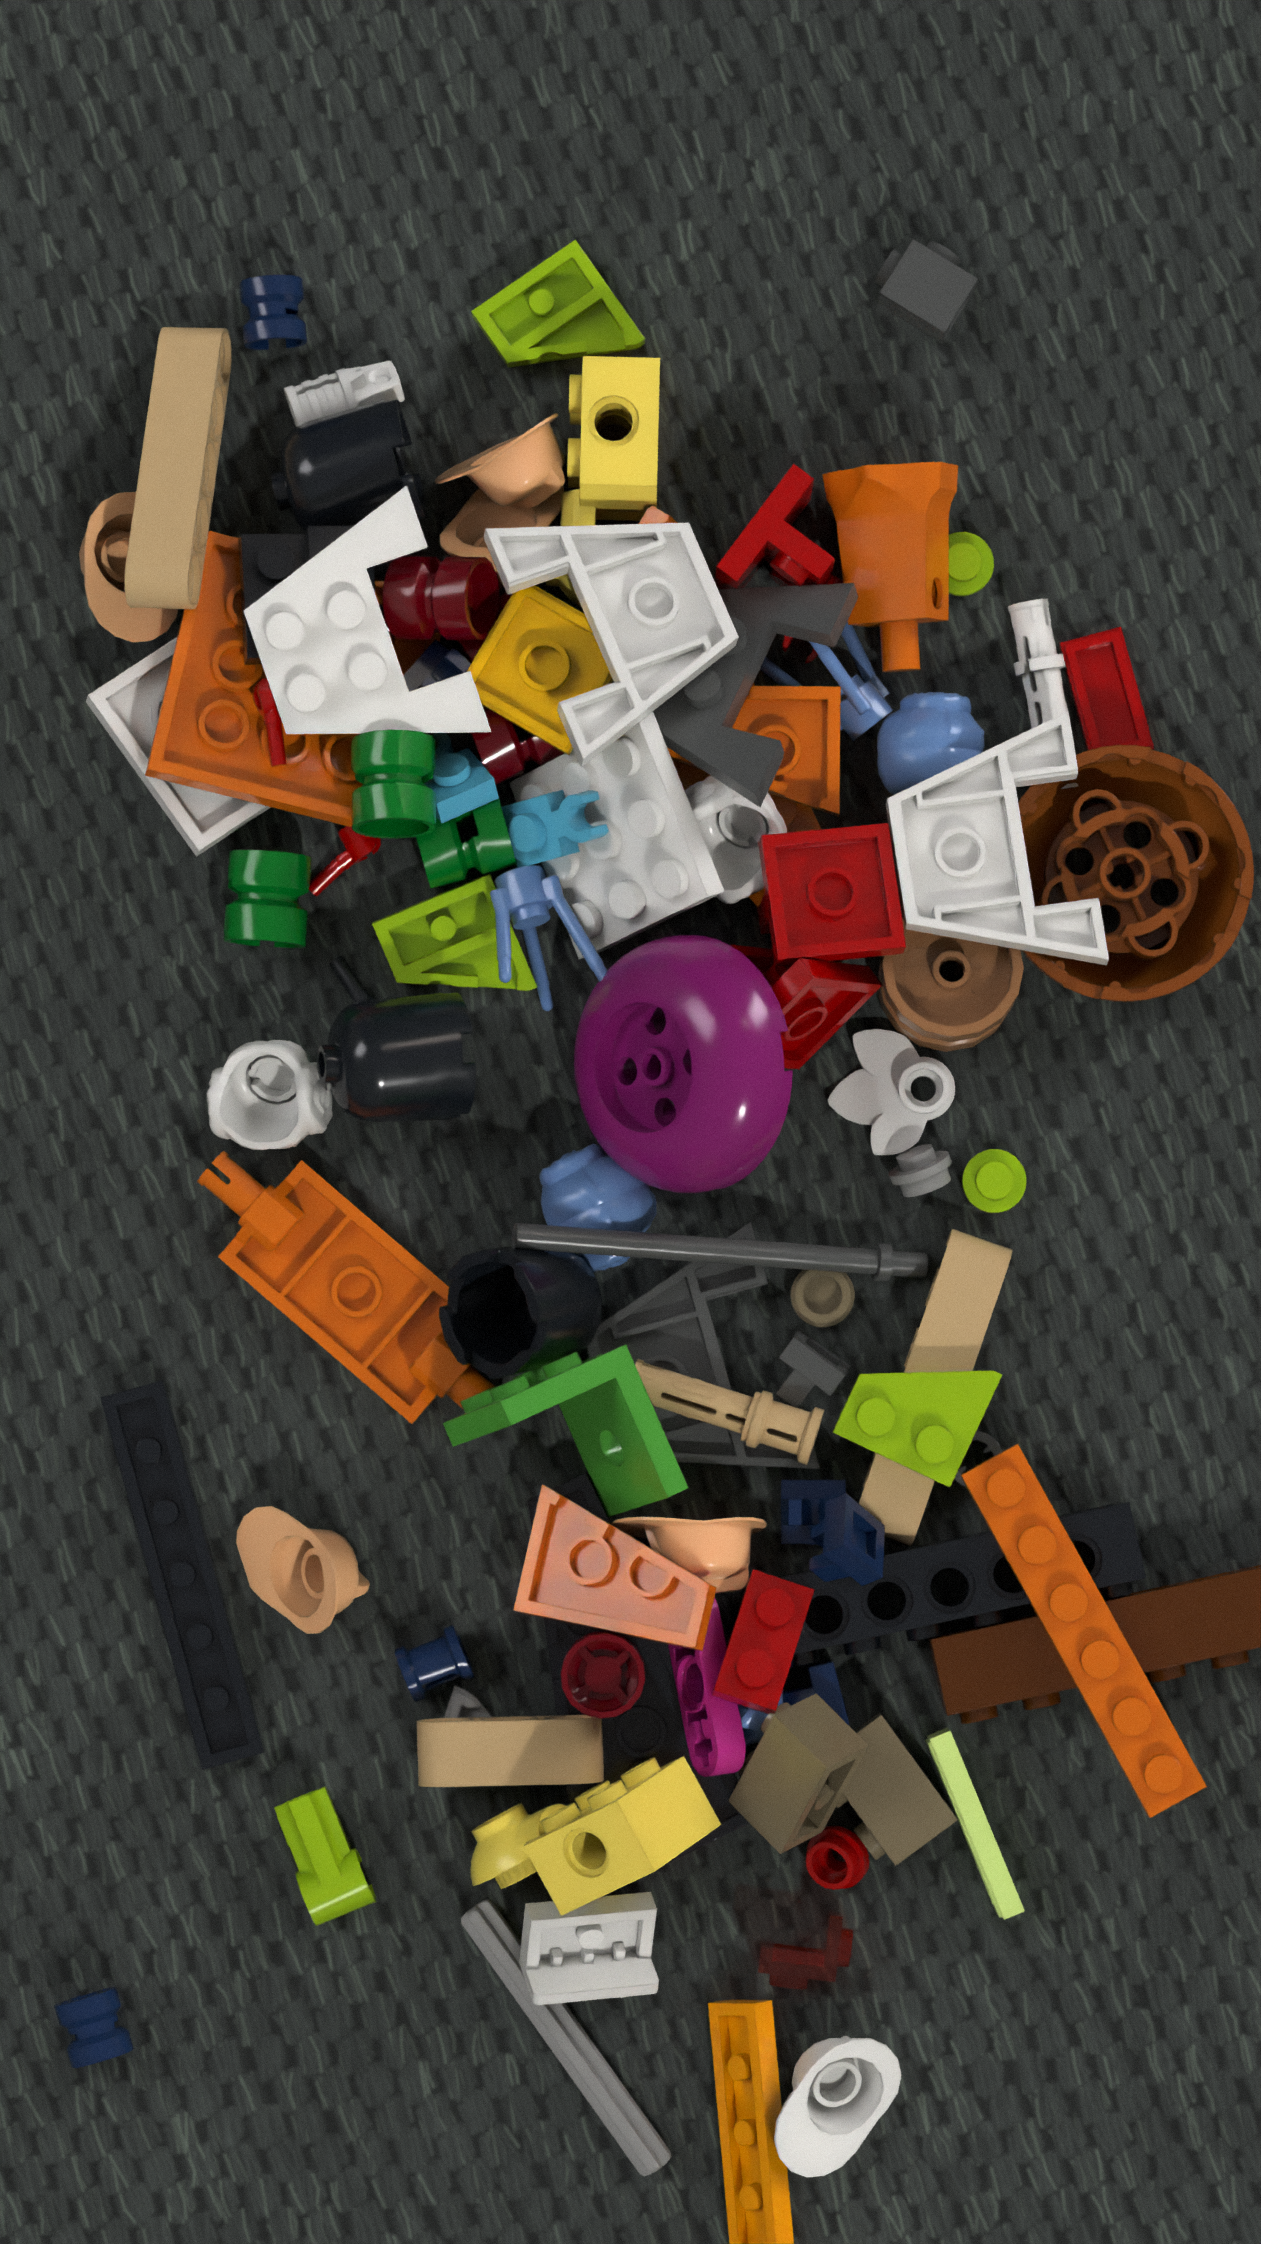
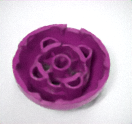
M679 935L655 939L636 947L616 961L607 970L604 978L600 982L598 981L584 1006L576 1033L574 1048V1075L580 1106L592 1134L607 1155L627 1173L647 1185L677 1193H701L726 1188L742 1180L755 1170L765 1159L780 1134L790 1102L793 1070L784 1071V1054L780 1032L788 1031L783 1011L772 987L753 962L731 945L707 936Z

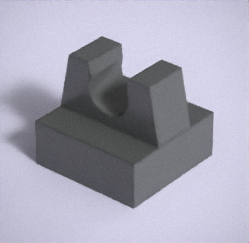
M798 1329L779 1356V1359L792 1367L793 1370L776 1394L796 1408L799 1407L814 1385L831 1396L846 1376L850 1365L805 1332Z

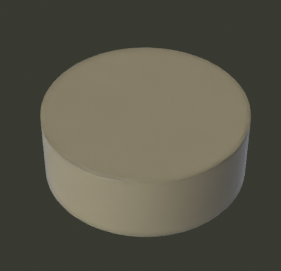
M803 1270L797 1275L792 1284L790 1298L795 1313L802 1321L815 1327H830L844 1320L850 1313L854 1304L855 1292L852 1281L845 1272Z

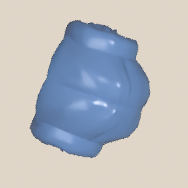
M913 693L900 701V709L889 714L883 720L877 736V767L884 787L891 794L895 795L983 752L985 731L972 717L971 703L968 697L957 693Z
M591 1144L580 1151L573 1150L566 1153L559 1160L554 1161L549 1167L542 1169L539 1178L541 1185H543L541 1205L547 1225L646 1232L656 1216V1198L649 1186L634 1178L605 1154V1151L599 1145ZM576 1253L586 1261L593 1273L598 1270H606L607 1268L622 1265L630 1258Z

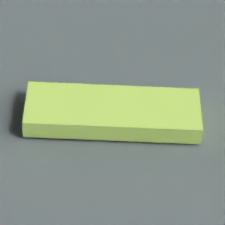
M944 1728L927 1735L928 1739L925 1742L995 1912L999 1918L1002 1917L1004 1920L1024 1912V1907L951 1731L948 1728Z

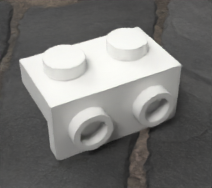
M651 1892L602 1896L562 1916L553 1901L526 1903L519 1964L532 2002L535 2005L562 2004L657 1993L659 1979L651 1959L657 1908Z

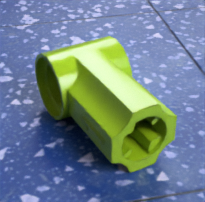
M326 1786L274 1807L286 1842L299 1871L295 1872L302 1897L316 1926L377 1902L372 1884H367L361 1869L360 1862H362V1859L357 1849H351Z

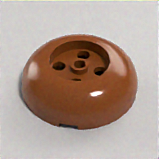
M1137 745L1105 746L1076 755L1078 776L1076 779L1031 785L1020 798L1018 804L1035 906L1099 898L1100 907L1110 906L1114 908L1119 914L1120 922L1115 931L1105 933L1109 961L1107 965H1101L1024 950L1022 952L1041 972L1056 983L1078 994L1094 999L1112 1002H1134L1168 995L1186 987L1207 973L1221 960L1238 936L1246 917L1250 899L1252 898L1254 885L1253 855L1248 833L1236 807L1222 788L1201 769L1188 761L1184 762L1169 754L1152 750L1150 747ZM1071 783H1077V784H1078L1077 787L1061 789V788H1063L1064 786H1066L1067 784H1071ZM1141 822L1148 827L1151 836L1149 843L1145 847L1139 849L1132 848L1124 841L1123 832L1129 823ZM1072 849H1084L1092 856L1093 864L1088 873L1075 875L1068 870L1065 860L1066 855ZM1125 867L1131 872L1132 884L1130 887L1122 889L1121 885L1117 887L1112 885L1109 876L1114 870L1113 868ZM1165 879L1171 881L1176 886L1177 899L1172 905L1159 906L1152 900L1150 890L1154 882Z

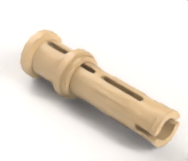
M637 1359L635 1366L653 1406L742 1434L740 1440L746 1442V1446L756 1448L761 1443L795 1454L799 1463L808 1464L821 1425L824 1409L815 1407L809 1412L774 1401L773 1394L764 1390L762 1393L756 1391L754 1397Z

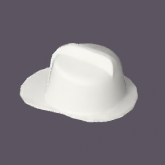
M843 2036L841 2038H828L814 2043L802 2053L794 2068L792 2077L793 2091L778 2115L774 2135L778 2157L791 2172L804 2177L825 2176L841 2168L856 2153L878 2119L886 2112L898 2094L901 2080L898 2058L886 2044L871 2038Z

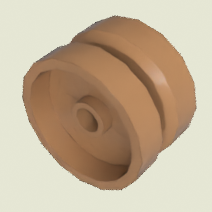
M902 918L906 948L903 954L882 956L877 976L882 984L878 989L881 1009L895 1030L920 1047L944 1052L974 1047L994 1034L1010 1012L1019 995L1024 970L1021 951L1013 948L907 930ZM943 964L955 966L954 975L963 974V977L955 982L946 981L940 975V969Z

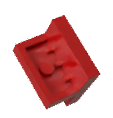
M795 464L791 466L716 566L715 583L719 589L744 588L765 560L772 566L771 571L768 573L769 576L780 586L801 587L802 585L826 584L829 581L835 558L791 526L811 500L814 478Z
M889 823L761 835L758 846L765 893L758 907V917L761 934L771 933L775 967L793 965L799 958L836 961L903 954L906 942Z
M731 944L732 947L743 953L759 969L779 1001L788 1031L780 1032L784 1054V1068L800 1069L882 986L869 966L799 958L793 965L775 967L773 949Z

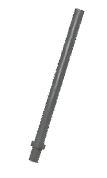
M514 1223L512 1230V1247L514 1249L871 1274L873 1281L888 1282L891 1276L925 1278L928 1271L927 1253L895 1251L892 1249L891 1244L875 1243L873 1249L526 1223Z

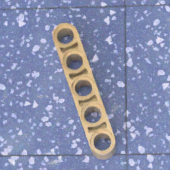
M162 327L160 331L125 565V596L130 608L196 609L231 373L232 348L227 328Z
M951 1229L946 1242L947 1248L940 1268H937L925 1303L926 1309L919 1328L916 1329L904 1364L906 1366L904 1373L973 1371L1013 1249ZM874 1452L862 1486L864 1489L859 1504L885 1525V1538L911 1546L935 1481Z

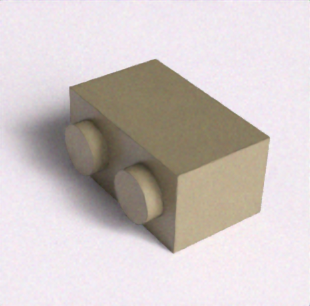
M817 1693L792 1706L788 1702L782 1703L777 1706L775 1714H768L760 1728L764 1734L756 1749L745 1758L742 1768L738 1771L741 1778L729 1799L732 1806L780 1854L823 1832L869 1747Z
M878 1712L854 1730L869 1747L836 1807L839 1808L849 1801L863 1821L853 1829L875 1860L887 1854L896 1866L958 1819L884 1717Z

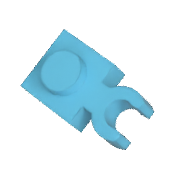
M446 733L433 734L437 746L435 749V769L433 771V779L424 783V785L430 787L436 793V817L441 823L499 798L493 776L469 748L454 753L451 739Z
M563 790L501 807L517 867L530 866L580 852L578 843L604 837L609 832L607 824L593 827L587 822L584 813L588 803L600 799L598 792L588 790L569 795L565 798Z

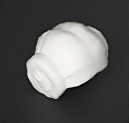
M708 776L704 781H699L684 790L725 891L716 896L718 900L725 904H733L762 890L764 882L758 846L761 835L787 833L783 817L777 810L770 794L767 792L761 807H758L712 776Z
M254 1041L240 1046L229 1055L224 1067L212 1071L211 1079L208 1083L210 1087L207 1091V1103L211 1131L219 1138L231 1139L242 1147L252 1150L296 1147L307 1135L323 1133L333 1116L330 1083H321L317 1062H310L302 1046L291 1041Z

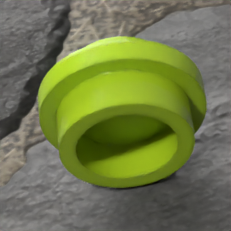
M968 532L952 533L949 535V594L955 596L975 594L986 586L992 576L994 569L992 551L988 544L975 534Z
M989 1149L978 1153L967 1163L962 1176V1187L966 1198L974 1207L988 1213H1000L1011 1209L1020 1201L1026 1189V1174L1022 1164L1014 1155L1000 1149Z

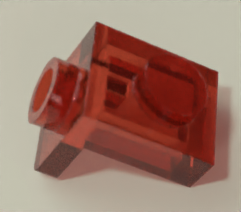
M828 1911L824 1949L760 1941L757 1960L758 1973L770 1974L769 1985L790 1989H807L808 1979L835 1982L837 1966L849 1968L853 1929L842 1928L843 1916L841 1912Z

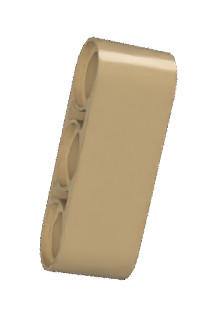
M549 1715L417 1720L418 1785L421 1787L566 1785L604 1781L602 1719L588 1715Z

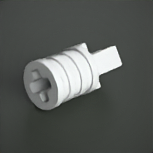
M391 361L363 367L342 368L336 370L333 374H325L319 376L318 379L301 382L300 385H291L284 388L296 427L308 421L380 400H385V402L392 400L403 402L405 400L399 375Z

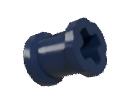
M454 1625L444 1628V1636L411 1650H407L404 1646L394 1650L401 1673L415 1702L425 1699L426 1691L456 1678L462 1677L465 1681L475 1678L473 1668Z

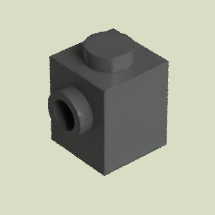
M913 239L903 255L893 250L876 276L874 282L883 287L879 293L877 305L942 344L974 293L978 278L958 267L961 259L948 248L934 241H929L925 247Z

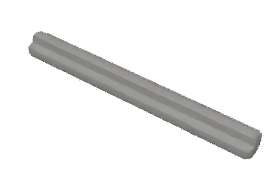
M486 1899L473 1906L461 1918V1924L639 2174L647 2176L659 2170L671 2158V2151L567 2005L565 2003L535 2005L532 2002L519 1964L521 1941L493 1901Z

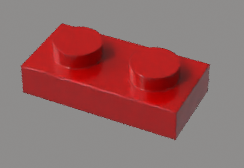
M754 1569L752 1570L712 1696L766 1714H775L814 1589Z

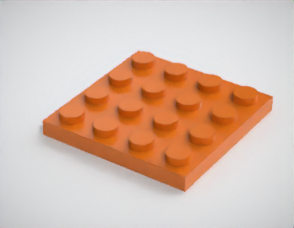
M209 531L199 601L196 609L183 610L145 776L352 827V793L355 789L364 785L355 780V773L351 770V741L353 737L359 734H286L282 723L287 765L271 767L264 717L257 710L252 695L254 687L263 678H266V674L262 664L244 665L239 538ZM375 581V594L379 604H383L384 581ZM391 632L389 633L403 675L435 639L439 642L441 639L440 633H435L431 639H397Z

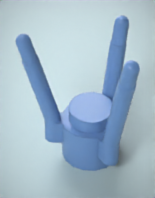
M847 621L841 635L862 679L858 674L851 678L830 647L810 641L809 643L841 687L840 731L844 729L852 741H854L892 712L893 709L884 699L889 694V691L876 676L853 625H848ZM765 657L760 670L779 686H802L770 659Z
M530 865L509 870L495 879L496 889L490 892L495 911L497 960L501 982L507 983L512 977L510 920H512L514 929L522 930L541 1007L545 1011H550L553 1008L550 984L536 930L537 926L550 920L549 909L552 906L555 908L598 981L600 982L607 972L604 962L566 901L557 875L546 878L544 869L541 866Z

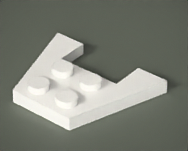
M407 485L244 610L286 734H361L390 729L411 730L423 733L491 732L471 671L412 691L408 690L367 572V568L428 548Z
M689 523L485 528L483 538L507 595L568 574L614 683L558 703L557 712L581 768L736 646L739 636Z
M1069 711L887 798L886 811L905 929L1107 965L1109 956L1099 898L1035 906L1016 787L1074 780L1077 778L1078 766Z

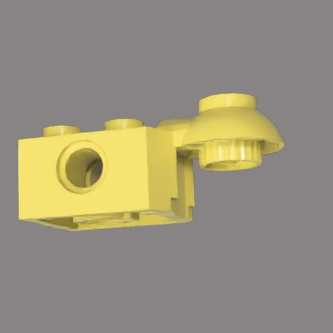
M583 356L582 375L570 374V425H581V438H568L567 477L568 488L580 489L566 491L561 494L560 526L596 525V520L641 521L648 508L651 506L657 508L660 358ZM611 424L622 425L629 431L626 437L617 441L606 440L598 432L603 427ZM568 574L546 581V586L560 587L566 597L581 607Z
M684 1756L662 1767L659 1766L657 1760L653 1757L620 1776L622 1780L610 1784L609 1780H606L574 1798L579 1808H577L575 1803L567 1806L558 1803L530 1815L525 1810L523 1804L520 1803L473 1829L471 1832L477 1841V1845L471 1860L473 1886L480 1885L495 1878L500 1889H503L538 1872L562 1916L657 1871L718 1828L721 1823Z

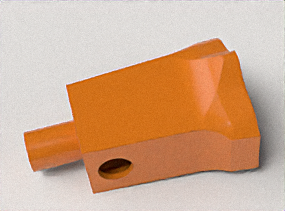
M945 462L864 465L853 469L822 474L826 499L833 510L837 524L843 583H854L858 594L857 602L848 619V625L880 627L882 672L920 670L918 623L949 621V512L952 500L957 492L958 465Z

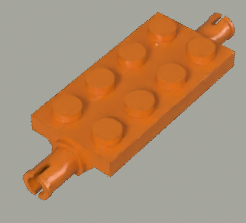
M225 1151L221 1152L212 1164L230 1179V1183L226 1184L208 1168L199 1177L197 1183L205 1186L241 1217L238 1221L241 1229L218 1258L408 1422L413 1424L436 1396L442 1399L447 1395L462 1408L460 1401L495 1387V1385L471 1366L472 1364L462 1365L459 1363L445 1342L439 1319V1308L448 1305L449 1286L304 1161L301 1160L276 1188L272 1185H269L267 1188L262 1186L233 1161Z

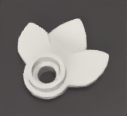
M882 1029L857 1032L852 1037L853 1046L863 1069L856 1070L843 1079L830 1094L828 1104L846 1120L861 1125H872L870 1140L874 1155L903 1153L919 1141L928 1120L941 1116L950 1107L955 1095L954 1078L950 1070L942 1062L930 1057H919L910 1040L902 1034ZM927 1077L933 1081L935 1094L930 1100L919 1101L913 1097L911 1084L916 1078Z

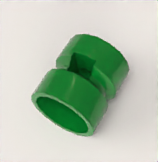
M390 729L361 733L353 737L351 741V770L355 773V780L364 784L352 793L353 831L369 837L397 839L422 836L435 830L436 793L430 787L424 785V783L433 779V771L435 769V739L431 735L418 731Z
M499 798L444 823H441L436 817L435 830L429 834L416 837L431 889L465 880L468 869L474 867L481 874L485 875L517 866ZM478 830V836L472 837L468 842L461 843L459 833Z
M230 851L228 888L238 894V899L226 905L223 941L249 946H260V941H273L274 947H306L308 911L297 904L298 897L309 892L312 858L303 854L280 851Z

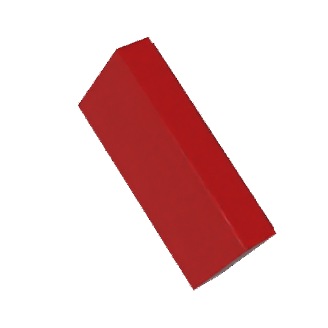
M1117 627L1059 643L1060 652L1064 656L1065 671L1087 750L1114 745H1137L1150 747V749L1154 750L1122 628Z

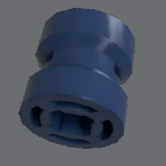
M263 275L247 278L240 282L241 303L248 308V315L250 316L248 322L243 326V340L246 348L269 350L268 339L286 338V348H297L307 343L306 323L297 316L299 312L298 305L304 299L303 279L294 275Z
M116 1986L74 1997L54 2005L59 2025L67 2028L69 2035H75L76 2038L70 2042L67 2048L72 2068L99 2063L134 2049L129 2030L122 2026H115L114 2023L119 2020L117 2012L121 2007Z

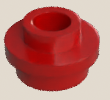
M827 1826L822 1833L812 1837L808 1843L806 1867L812 1879L820 1886L832 1890L846 1889L855 1886L866 1875L869 1868L868 1851L860 1838L851 1830L840 1826ZM832 1849L837 1851L844 1858L845 1862L836 1860Z

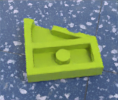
M576 239L471 311L472 317L508 368L634 350L645 344L644 336Z
M485 874L372 922L397 983L442 984L472 988H505L520 991H530L537 988L511 923L512 977L507 983H503L499 979L496 919L490 892L496 888L490 874Z
M994 1370L859 1374L832 1433L938 1483L951 1487L1002 1374Z

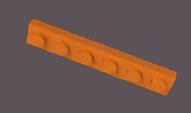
M1015 1444L962 1473L960 1476L1147 1816L1151 1818L1206 1788L1207 1786L1019 1445Z

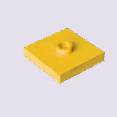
M535 585L512 593L467 670L471 671L484 707L567 755H570L573 747L557 712L558 703L611 684L613 681L585 614Z

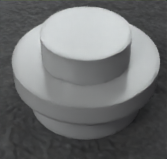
M925 1144L899 1154L896 1157L899 1165L889 1172L892 1184L900 1186L904 1197H915L937 1190L949 1183L951 1176L948 1167L951 1165L952 1160L948 1151H934L932 1144Z

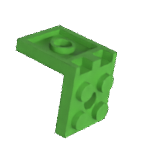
M627 1345L620 1346L605 1354L591 1357L585 1361H581L578 1352H574L540 1368L526 1371L513 1377V1380L489 1388L460 1401L465 1413L443 1423L454 1447L509 1427L559 1404L607 1517L669 1498L688 1489Z

